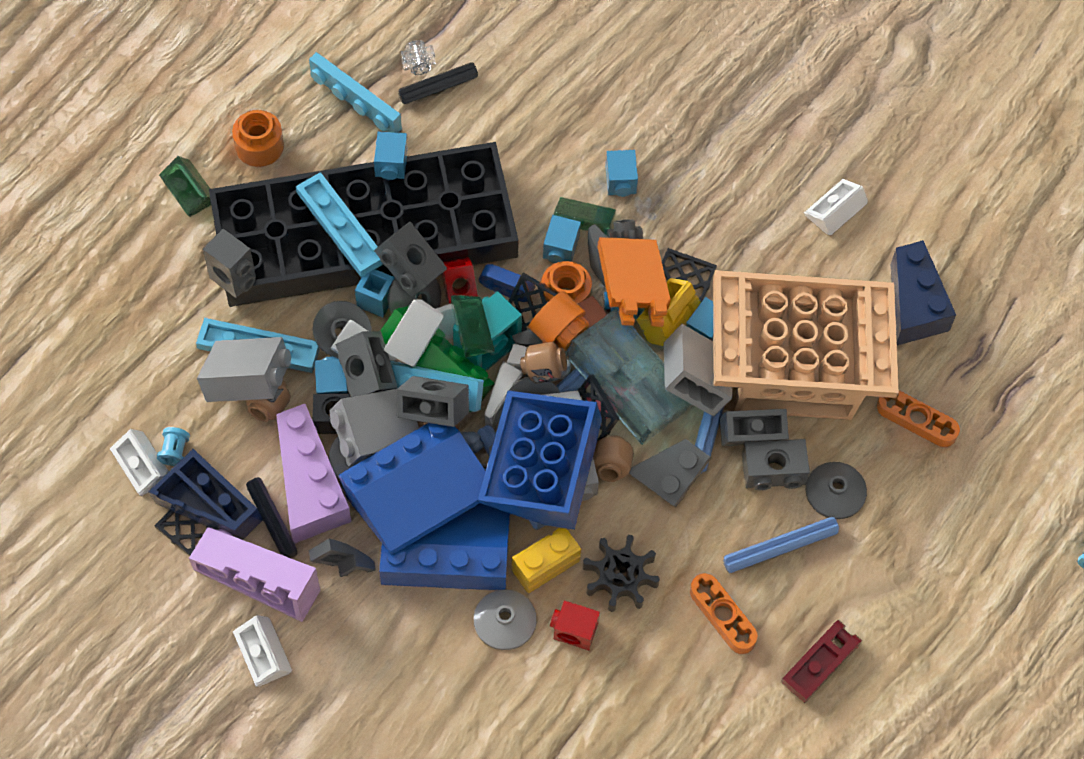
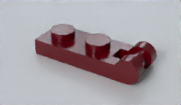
M839 620L823 634L781 680V683L804 703L809 700L863 641L856 634L852 636L845 630L846 626ZM837 639L844 646L840 649L832 641Z

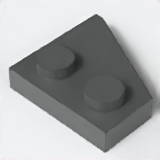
M684 439L631 467L629 474L674 507H677L711 460V457L687 439Z

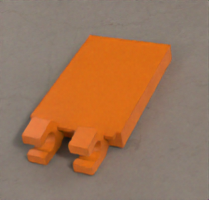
M599 237L597 247L610 307H619L622 325L634 326L635 319L633 315H637L638 308H648L651 326L663 327L664 319L662 316L667 315L671 299L657 240Z

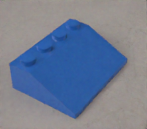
M507 391L478 502L542 525L575 530L602 422L597 402Z
M427 423L340 473L339 478L348 501L388 552L393 555L480 504L478 497L486 471L455 426Z
M480 503L393 555L382 544L379 571L381 585L506 590L510 513Z

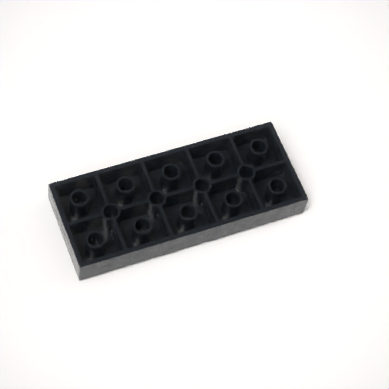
M496 142L407 156L404 179L387 180L382 177H375L374 162L209 189L216 235L222 229H225L249 247L256 274L253 286L248 291H243L237 298L226 291L229 307L358 285L362 277L359 276L296 192L297 185L320 172L377 246H380L408 222H411L442 262L469 257L473 265L518 258L519 240ZM384 264L375 269L394 277Z

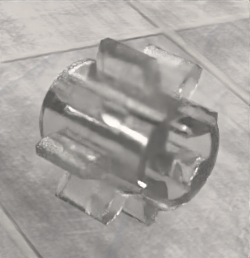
M421 40L409 42L405 46V51H401V61L404 70L411 69V73L414 75H424L431 70V65L436 64L433 46L429 45L426 47L425 42Z

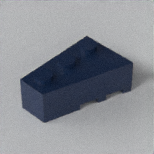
M924 240L896 247L890 265L891 283H894L897 346L950 331L956 313Z
M194 449L148 491L157 505L212 529L226 530L241 540L245 539L263 521L258 509Z

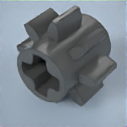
M633 219L614 221V229H607L608 238L643 239V229L641 226H635V220Z

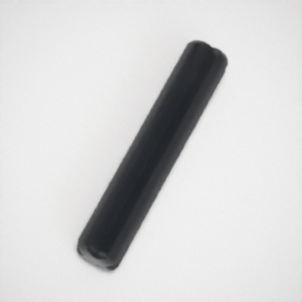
M470 62L402 87L398 90V95L403 104H408L478 77V71L475 64Z
M256 477L246 483L247 490L261 514L279 553L288 558L295 557L298 554L297 548L262 479Z

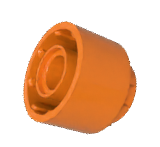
M252 110L242 114L235 121L232 135L237 156L241 161L250 166L263 167L279 159L284 150V140L281 124L275 115L264 110Z
M571 261L557 262L548 267L542 276L541 283H545L547 287L557 293L565 291L577 304L591 297L592 280L588 271L580 264ZM544 292L547 302L554 297L548 292Z
M561 291L542 307L532 319L528 328L543 343L554 342L559 348L567 351L585 334L589 328V322L584 318L586 311L565 291Z

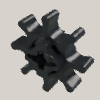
M632 535L626 537V545L621 550L611 549L606 538H601L599 549L604 553L605 557L600 561H593L589 558L583 560V570L594 571L599 576L596 582L587 585V595L592 596L599 590L607 591L611 595L608 606L610 612L616 610V601L622 596L632 598L636 608H642L644 598L638 593L637 589L642 585H649L653 588H658L659 576L648 575L643 570L646 564L655 561V551L650 550L644 556L633 554L631 547L633 546L634 537Z

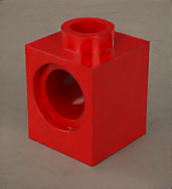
M469 257L443 262L447 269L442 273L445 296L449 304L469 297L478 299L473 264ZM458 278H465L467 280L462 288L452 287L453 282Z
M564 600L561 610H554L550 622V627L554 628L553 639L589 651L599 624L600 612Z

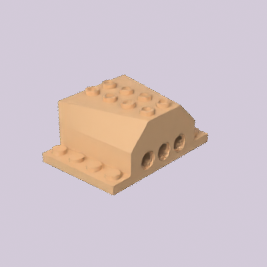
M715 270L713 275L714 386L736 387L734 411L787 409V416L852 420L865 396L896 398L899 389L894 283Z

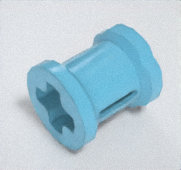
M167 427L163 429L162 436L164 437L162 450L157 454V460L165 465L175 466L184 458L182 456L184 446L189 441L190 434L180 428Z

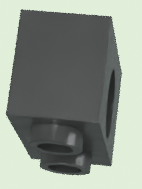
M408 222L373 250L410 297L429 285L447 269L411 222Z
M222 229L203 248V254L209 278L237 298L243 291H248L255 282L256 274L252 254L249 247L225 229Z
M362 331L336 344L339 362L342 365L347 389L351 397L398 388L388 353L384 351L385 343L381 331Z
M412 376L397 388L398 418L454 427L469 413L468 384Z
M787 409L726 411L719 416L722 446L744 445L745 442L789 439Z
M805 439L744 443L742 462L746 488L767 490L773 486H784L788 489H795L806 485L810 470ZM777 463L781 465L783 469L775 470L771 468L769 464Z

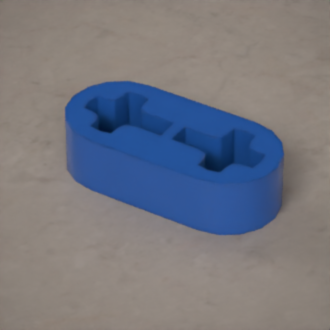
M487 264L479 276V282L484 287L494 292L498 291L500 294L510 298L521 275L493 264ZM526 281L529 291H533L535 285ZM521 285L517 295L525 293L523 285ZM526 297L518 299L520 302H528Z

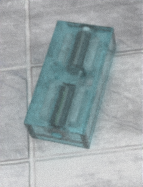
M617 308L574 338L565 352L567 359L570 360L585 379L589 375L594 374L618 417L641 445L683 415L691 405L689 402L665 390L664 362L632 326L622 325Z

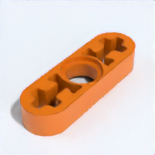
M900 390L896 398H878L877 410L883 417L940 447H949L955 443L960 427L953 418ZM891 399L895 400L896 403L892 408L886 406L887 402ZM906 405V406H908V407H907L906 412H905V414H904V416H903V415H901V411L903 410L904 406ZM914 411L921 412L925 415L926 421L922 424L914 423L910 418V413ZM933 419L935 420V423L932 429L930 430L928 429V427ZM944 427L950 429L946 436L940 434Z
M707 573L697 575L692 580L690 595L693 601L734 652L738 654L751 652L755 647L758 637L754 626L714 576ZM699 584H702L704 587L708 585L711 586L709 594L713 598L714 602L711 604L710 607L708 605L710 604L711 598L708 596L706 592H698L700 586ZM725 606L731 610L732 617L727 621H722L715 616L714 611L718 607ZM736 621H739L736 627L741 635H749L748 644L744 641L739 643L736 641L738 634L732 627Z

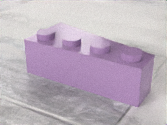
M306 404L276 414L290 531L294 544L350 523L349 506Z
M207 527L189 557L193 570L303 622L320 592L315 567L236 538L223 529L215 530Z

